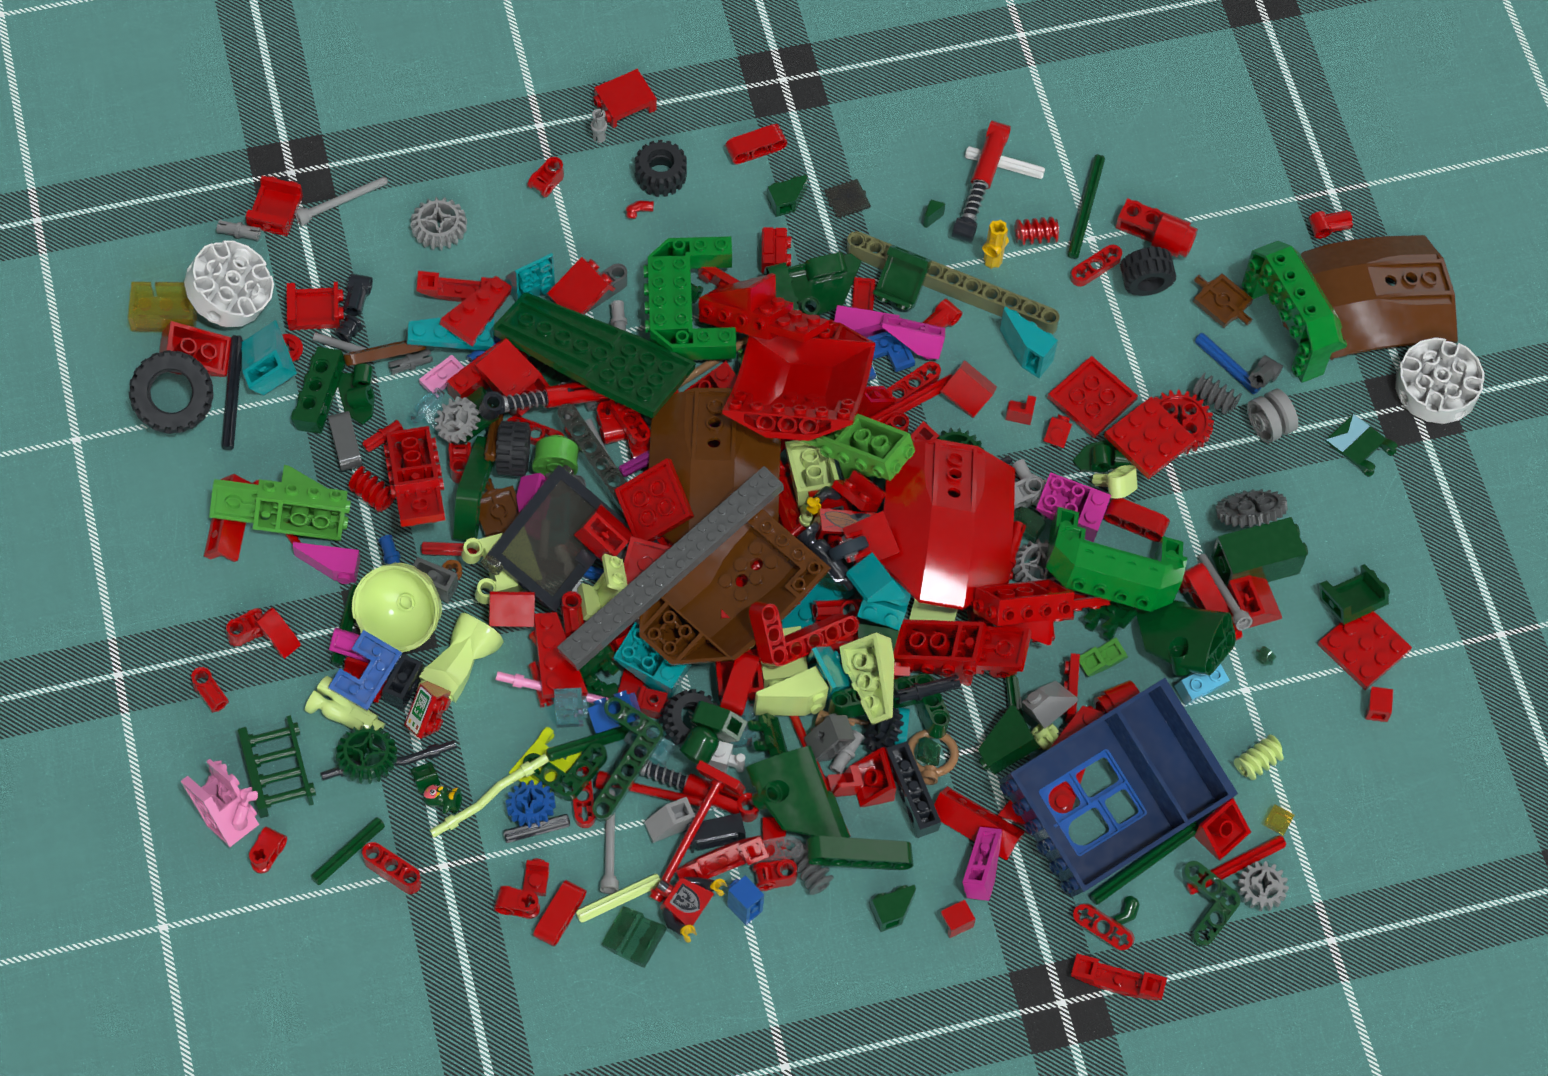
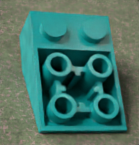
M552 253L505 276L506 283L512 286L510 294L515 302L523 293H530L535 296L546 295L555 285L554 255Z
M1005 306L1000 331L1021 367L1037 378H1040L1054 361L1058 340L1053 334L1043 331L1034 322L1026 320L1017 311Z
M276 320L242 342V371L249 389L262 395L267 394L297 374Z
M637 622L634 623L613 657L614 660L651 689L668 693V698L673 697L692 664L671 665L640 637V624Z

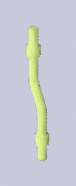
M543 754L530 763L527 761L520 765V769L498 781L476 803L454 816L451 814L444 819V822L430 830L432 836L435 838L448 829L453 830L458 827V823L482 810L502 789L524 776L532 775L535 773L534 770L548 763L547 756Z

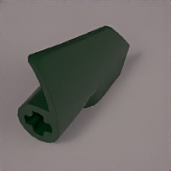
M363 363L356 364L353 373H342L338 385L344 411H349L351 418L362 425L373 416L375 401L374 391L371 387L373 368Z
M1107 439L1087 444L1072 461L1081 472L1096 473L1108 472L1110 469H1116L1124 465H1133Z

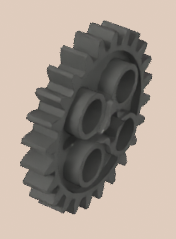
M1252 489L1251 492L1243 491L1242 494L1235 493V496L1228 495L1227 499H1221L1222 502H1218V506H1216L1217 518L1221 523L1225 522V525L1232 524V527L1240 525L1241 528L1244 526L1252 527L1255 524L1261 526V523L1269 524V521H1277V518H1282L1283 514H1286L1288 510L1286 497H1283V494H1278V491L1271 493V490L1263 492V489L1259 491Z

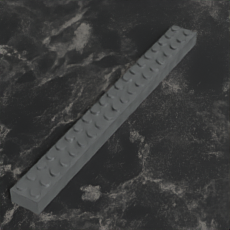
M763 466L557 647L559 653L577 671L581 669L784 490L783 483Z

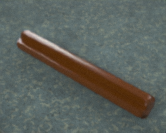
M500 414L498 416L499 419L489 425L484 459L486 461L491 460L493 462L496 460L498 428L501 421H503L504 414Z

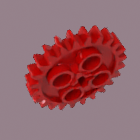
M1179 389L1175 395L1169 390L1168 396L1162 392L1160 399L1154 397L1166 411L1171 412V415L1177 421V406L1180 407L1179 423L1187 431H1192L1191 435L1196 439L1195 444L1190 448L1194 452L1197 451L1198 446L1203 448L1205 441H1209L1214 421L1211 420L1213 413L1208 412L1209 405L1202 406L1204 400L1197 401L1196 394L1189 397V391L1185 395H1181ZM1190 448L1185 451L1186 454H1189Z

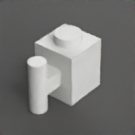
M719 741V746L709 765L726 774L729 766L735 767L737 772H743L745 769V755L742 753L737 756L733 755V744Z

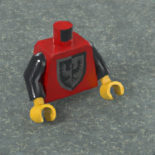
M824 486L821 490L808 491L809 498L807 499V504L809 506L806 507V510L812 513L814 519L820 508L860 510L832 487Z
M703 877L680 878L672 886L662 879L655 890L665 897L660 905V909L662 910L661 914L667 928L680 936L683 935L687 943L691 942L688 934L693 933L697 935L693 925L713 897L714 893L712 891H715L719 896H723L725 893L719 887H728L723 879H716L714 881Z

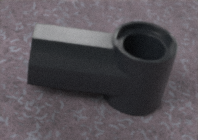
M350 274L347 285L348 293L343 307L344 312L352 316L362 314L366 297L371 293L372 277Z

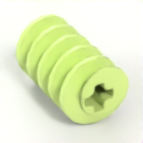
M1270 734L1267 736V739H1262L1260 743L1255 744L1246 753H1242L1239 758H1235L1234 765L1240 774L1255 780L1256 774L1259 776L1263 775L1262 768L1268 771L1270 770L1269 763L1275 766L1277 765L1276 759L1279 761L1284 759L1282 746L1278 739Z

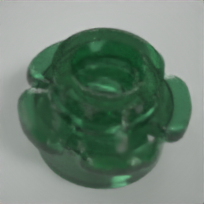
M1262 646L1260 650H1256L1258 654L1256 659L1264 666L1267 664L1273 665L1276 655L1270 649Z

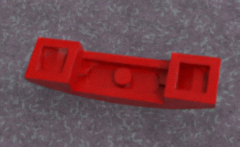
M418 271L416 291L434 298L462 302L492 278L481 277V281L442 278L436 272Z
M759 835L710 851L679 867L676 873L679 879L685 877L709 879L746 863L751 865L770 857Z
M1078 953L1071 973L1072 977L1097 988L1148 1000H1162L1167 977L1144 972L1143 975L1099 963V959Z

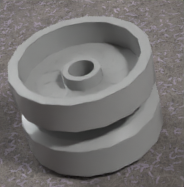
M1278 388L1264 394V397L1259 396L1249 401L1247 404L1250 423L1257 435L1266 443H1271L1281 438V435L1285 436L1296 431L1298 428L1296 410L1289 397Z

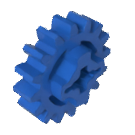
M533 780L530 781L529 785H526L523 781L521 782L522 787H513L514 793L508 792L509 799L506 800L508 816L511 815L513 822L518 820L519 826L527 823L528 828H531L532 823H536L539 827L541 820L548 822L547 815H554L553 809L556 808L554 793L550 792L549 786L543 788L541 781L537 785H534Z

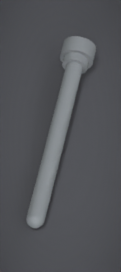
M386 177L379 178L310 209L299 208L294 211L295 217L299 225L303 226L309 223V220L317 214L386 185L388 179Z
M1200 554L1199 561L1208 569L1225 602L1233 613L1234 625L1238 630L1249 628L1253 622L1249 613L1239 608L1207 555Z
M609 790V793L615 796V791ZM606 805V814H607V813L609 812V810H610V808H609L608 805ZM615 813L606 821L605 876L600 881V891L606 894H613L619 891V881L614 876Z

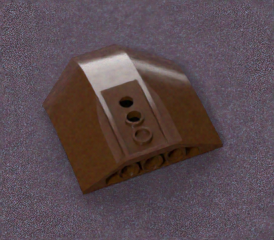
M1425 235L1383 236L1326 244L1301 253V257L1341 321V333L1343 339L1346 340L1347 347L1331 353V360L1377 349L1415 345L1422 340L1443 338L1446 341L1457 343L1455 292L1444 258ZM1389 277L1395 281V285H1388L1385 278ZM1406 277H1409L1414 283L1409 282ZM1282 321L1283 326L1289 330L1286 323Z
M692 388L673 394L651 421L649 468L666 458L672 460L694 514L692 519L663 535L672 545L677 543L709 515L735 486L741 487L763 466L777 479H780L781 439L766 438L722 414V410L733 388ZM715 422L720 424L719 427L715 428L709 426L711 423ZM711 440H718L720 445L712 448L708 443ZM779 495L763 508L777 522L779 518Z
M735 486L729 492V494L717 505V507L723 501H725L731 494H733L738 489V487ZM761 509L639 617L640 637L671 665L736 660L756 645L749 616L750 606L754 602L774 604L782 621L830 571L831 567L765 510ZM760 560L763 562L761 569H752V564L755 561ZM741 575H745L748 578L747 584L743 587L736 585V579ZM721 609L730 618H721Z

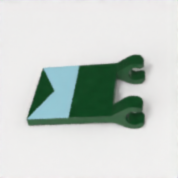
M1355 414L1348 418L1326 439V443L1358 466L1367 477L1374 474L1376 467L1374 463L1366 460L1380 446L1386 454L1393 456L1398 447L1396 442L1386 439Z

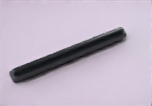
M233 335L230 343L222 448L224 450H233L235 442L243 342L240 335Z

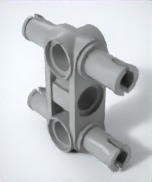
M1024 459L1018 460L1012 465L1020 478V481L1015 482L1014 513L1031 505H1036L1037 507L1045 485L1040 477L1031 473ZM1030 488H1036L1038 491H1032ZM1040 513L1044 520L1049 519L1048 517Z

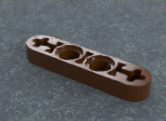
M407 340L348 352L344 354V359L347 366L421 351L426 349V346L407 344Z

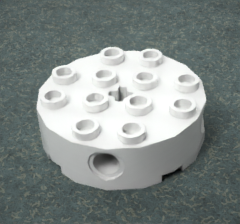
M232 240L204 246L187 268L184 284L188 299L201 316L220 326L242 327L254 321L271 300L274 288L273 277L270 276L266 268L267 264L261 255L249 246Z
M1443 338L1422 340L1408 349L1396 373L1395 389L1400 402L1411 414L1427 422L1450 423L1459 421L1473 410L1483 390L1484 371L1479 359L1468 347L1460 343L1457 345Z

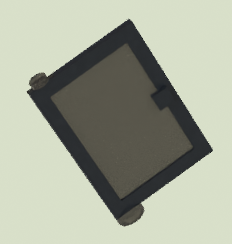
M558 465L481 561L483 567L488 572L499 575L503 571L527 592H535V599L552 613L561 605L563 595L573 590L597 559V556L574 536L576 531L600 504L622 524L626 522L573 477L574 471L567 465H563V467Z

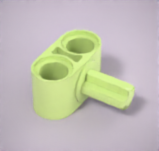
M1120 466L1109 474L1095 473L1092 483L1095 486L1108 487V494L1111 495V498L1126 497L1138 488L1136 466Z

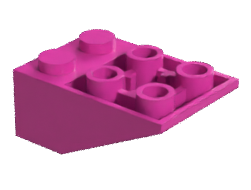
M1050 472L1036 510L1053 520L1058 507L1079 512L1078 527L1085 528V539L1094 542L1111 495Z

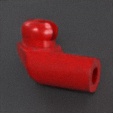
M636 201L628 205L625 210L627 211L626 217L636 219L637 211L653 212L654 201Z

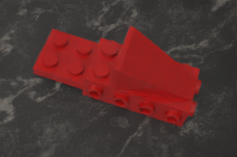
M772 273L729 285L723 284L699 298L700 322L722 328L735 327L736 332L765 340H771L779 335L806 342L829 328V320L820 318L818 315H808L800 310H793V302L776 297V275Z
M429 426L386 432L388 444L384 445L387 470L389 471L392 498L397 499L401 527L444 521L445 513L441 491L444 490L441 466L438 464L440 462L435 437L431 438Z
M1051 579L976 587L973 613L996 626L1030 628L1032 632L1030 639L1045 645H1051L1054 621L1059 622L1063 621V618H1072L1073 611H1081L1082 608L1099 609L1101 606L1110 605V600L1073 591Z
M903 619L893 652L894 662L901 663V667H910V673L913 671L926 674L935 673L945 678L957 675L959 678L955 681L960 680L961 684L971 686L973 675L984 674V670L1023 672L1032 632L1030 628L987 626L985 622Z

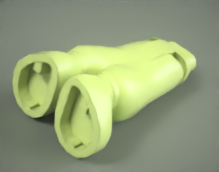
M329 676L321 680L317 687V692L314 691L311 694L304 709L309 714L321 709L326 718L350 729L356 727L358 730H361L363 724L366 729H370V726L373 724L375 730H378L380 727L383 729L385 723L378 720V715L372 713L369 709L366 711L328 689L333 680ZM323 696H328L332 700L325 699Z

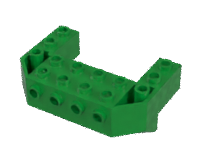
M731 236L668 238L648 256V265H644V278H648V283H644V296H649V301H645V314H649V320H645L646 332H650V341L692 361L736 359L735 327L693 329L690 269H701V267L732 268Z
M1275 241L1252 250L1242 282L1244 292L1248 293L1252 299L1268 294L1271 304L1276 306L1280 319L1286 323L1291 337L1296 339L1299 344L1292 364V372L1299 378L1301 383L1324 375L1331 353L1347 347L1346 340L1343 339L1341 333L1342 325L1338 315L1300 253L1293 246L1281 241Z
M1062 507L1057 508L1050 525L1046 568L1065 588L1150 612L1173 603L1183 581L1188 557L1183 556L1184 542L1163 536L1154 559L1085 540L1086 529L1078 527L1079 512Z

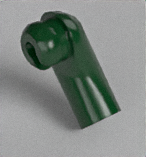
M1127 896L1124 900V912L1112 918L1121 925L1134 920L1140 906L1137 898Z

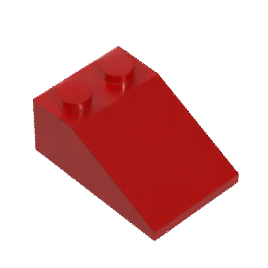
M170 321L162 331L159 353L166 350L183 352L198 360L206 368L209 376L226 377L231 337Z

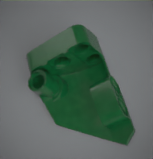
M842 252L811 258L805 261L804 264L787 267L786 262L766 266L764 275L771 273L776 275V297L793 302V310H800L808 315H821L837 309V305H844L862 261L851 253L843 255ZM805 305H812L815 311L808 312L805 309Z
M1176 600L1172 604L1151 612L1135 608L1145 651L1170 663L1173 673L1177 676H1185L1190 673L1211 675L1235 646L1236 635L1229 612L1192 608L1187 603Z

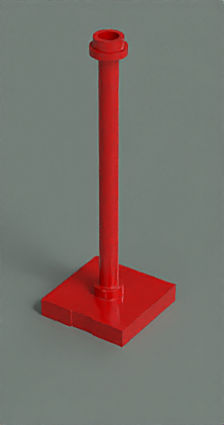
M701 760L696 769L701 775L712 780L710 783L712 786L661 880L664 879L668 883H670L719 790H723L725 787L742 796L746 789L741 781ZM651 888L649 897L661 903L665 897Z

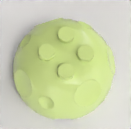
M392 563L376 568L362 578L353 595L352 613L361 630L360 633L365 630L395 649L407 652L420 647L430 638L437 628L441 617L442 604L432 579L426 573L409 564Z

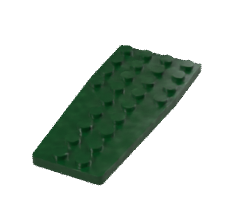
M523 293L493 326V335L499 339L507 338L517 349L587 388L652 419L694 371L696 362L640 336L530 293Z

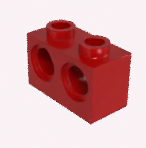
M1127 198L1118 216L1116 229L1152 243L1164 212Z

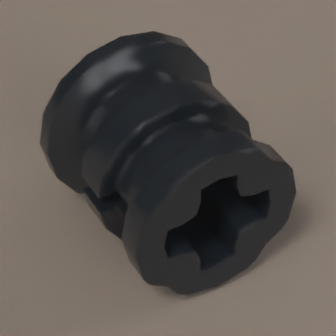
M347 314L345 316L346 321L340 324V328H336L335 334L340 340L350 343L352 341L351 337H355L358 333L357 330L361 331L363 325L357 318Z

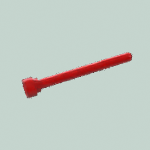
M599 771L596 779V788L603 790L612 775L609 772ZM634 783L629 790L673 801L687 797L689 803L695 806H701L703 802L701 797ZM619 785L612 786L614 788L622 789V787Z

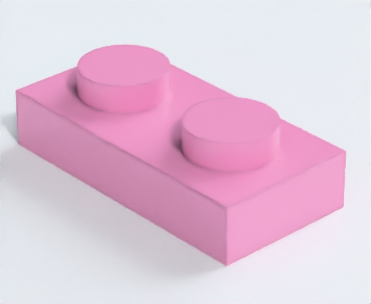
M450 355L419 379V383L434 397L447 387V380L463 369L464 366L453 355Z

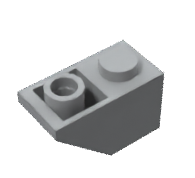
M687 797L663 806L644 821V824L654 843L687 830V824L692 823L695 814Z

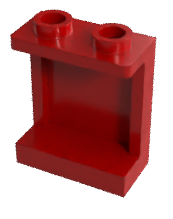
M638 69L594 87L593 102L597 108L600 107L601 110L605 111V120L607 123H610L612 128L617 127L618 120L646 108L649 113L657 110V98Z
M261 176V187L252 210L248 209L245 216L247 226L260 227L261 231L288 237L295 218L294 211L299 208L303 197L302 187L294 181H284L273 176Z
M581 257L547 294L558 305L585 315L608 290L613 292L616 288L611 284L613 280L606 273L601 274L598 271L599 265L590 258L588 261Z
M338 281L334 282L333 288L296 289L295 283H287V322L289 330L340 328V320H344V309L340 307V302L344 301L343 289H339Z

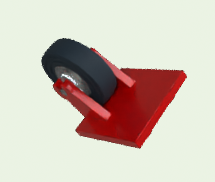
M881 511L842 528L845 535L837 538L840 545L831 548L829 555L832 561L846 558L847 563L853 561L859 563L872 552L880 561L899 553L900 550L884 511Z

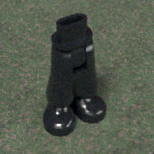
M815 521L796 538L831 567L827 574L839 586L843 585L849 592L855 586L846 576L848 568L841 559L832 561L829 555L831 546L825 539H816L820 525Z

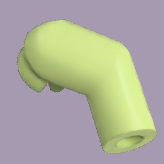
M803 504L799 507L801 514L799 523L803 527H809L814 521L812 513L806 510V507L809 506L808 504Z

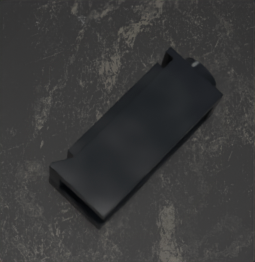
M741 813L704 820L690 844L691 852L694 853L695 849L700 851L745 839L746 832Z

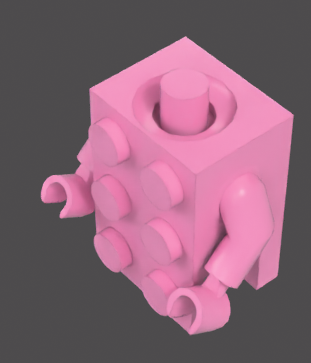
M209 759L206 762L209 765L211 776H208L207 783L204 786L200 787L189 776L181 780V783L206 826L231 847L259 825L255 818L257 815L256 811L248 804L250 801L257 800L258 793L257 791L252 792V787L239 789L237 787L240 785L239 781L232 773L228 775L226 764H221V760L213 762Z

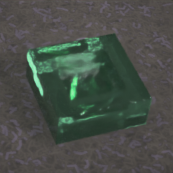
M926 736L919 738L917 759L927 765L938 766L941 745Z

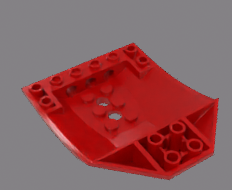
M829 320L828 329L806 342L779 335L771 340L749 335L736 382L722 410V414L766 438L810 441L853 425L868 383L875 351V342L844 324L834 322L833 320Z
M939 439L913 442L915 448L913 456L907 460L899 473L891 481H885L886 495L884 497L883 511L900 552L880 560V563L919 603L963 610L973 604L976 587L1007 584L1014 523L1015 468L978 446ZM950 475H956L958 479H955ZM948 491H956L959 497H951Z

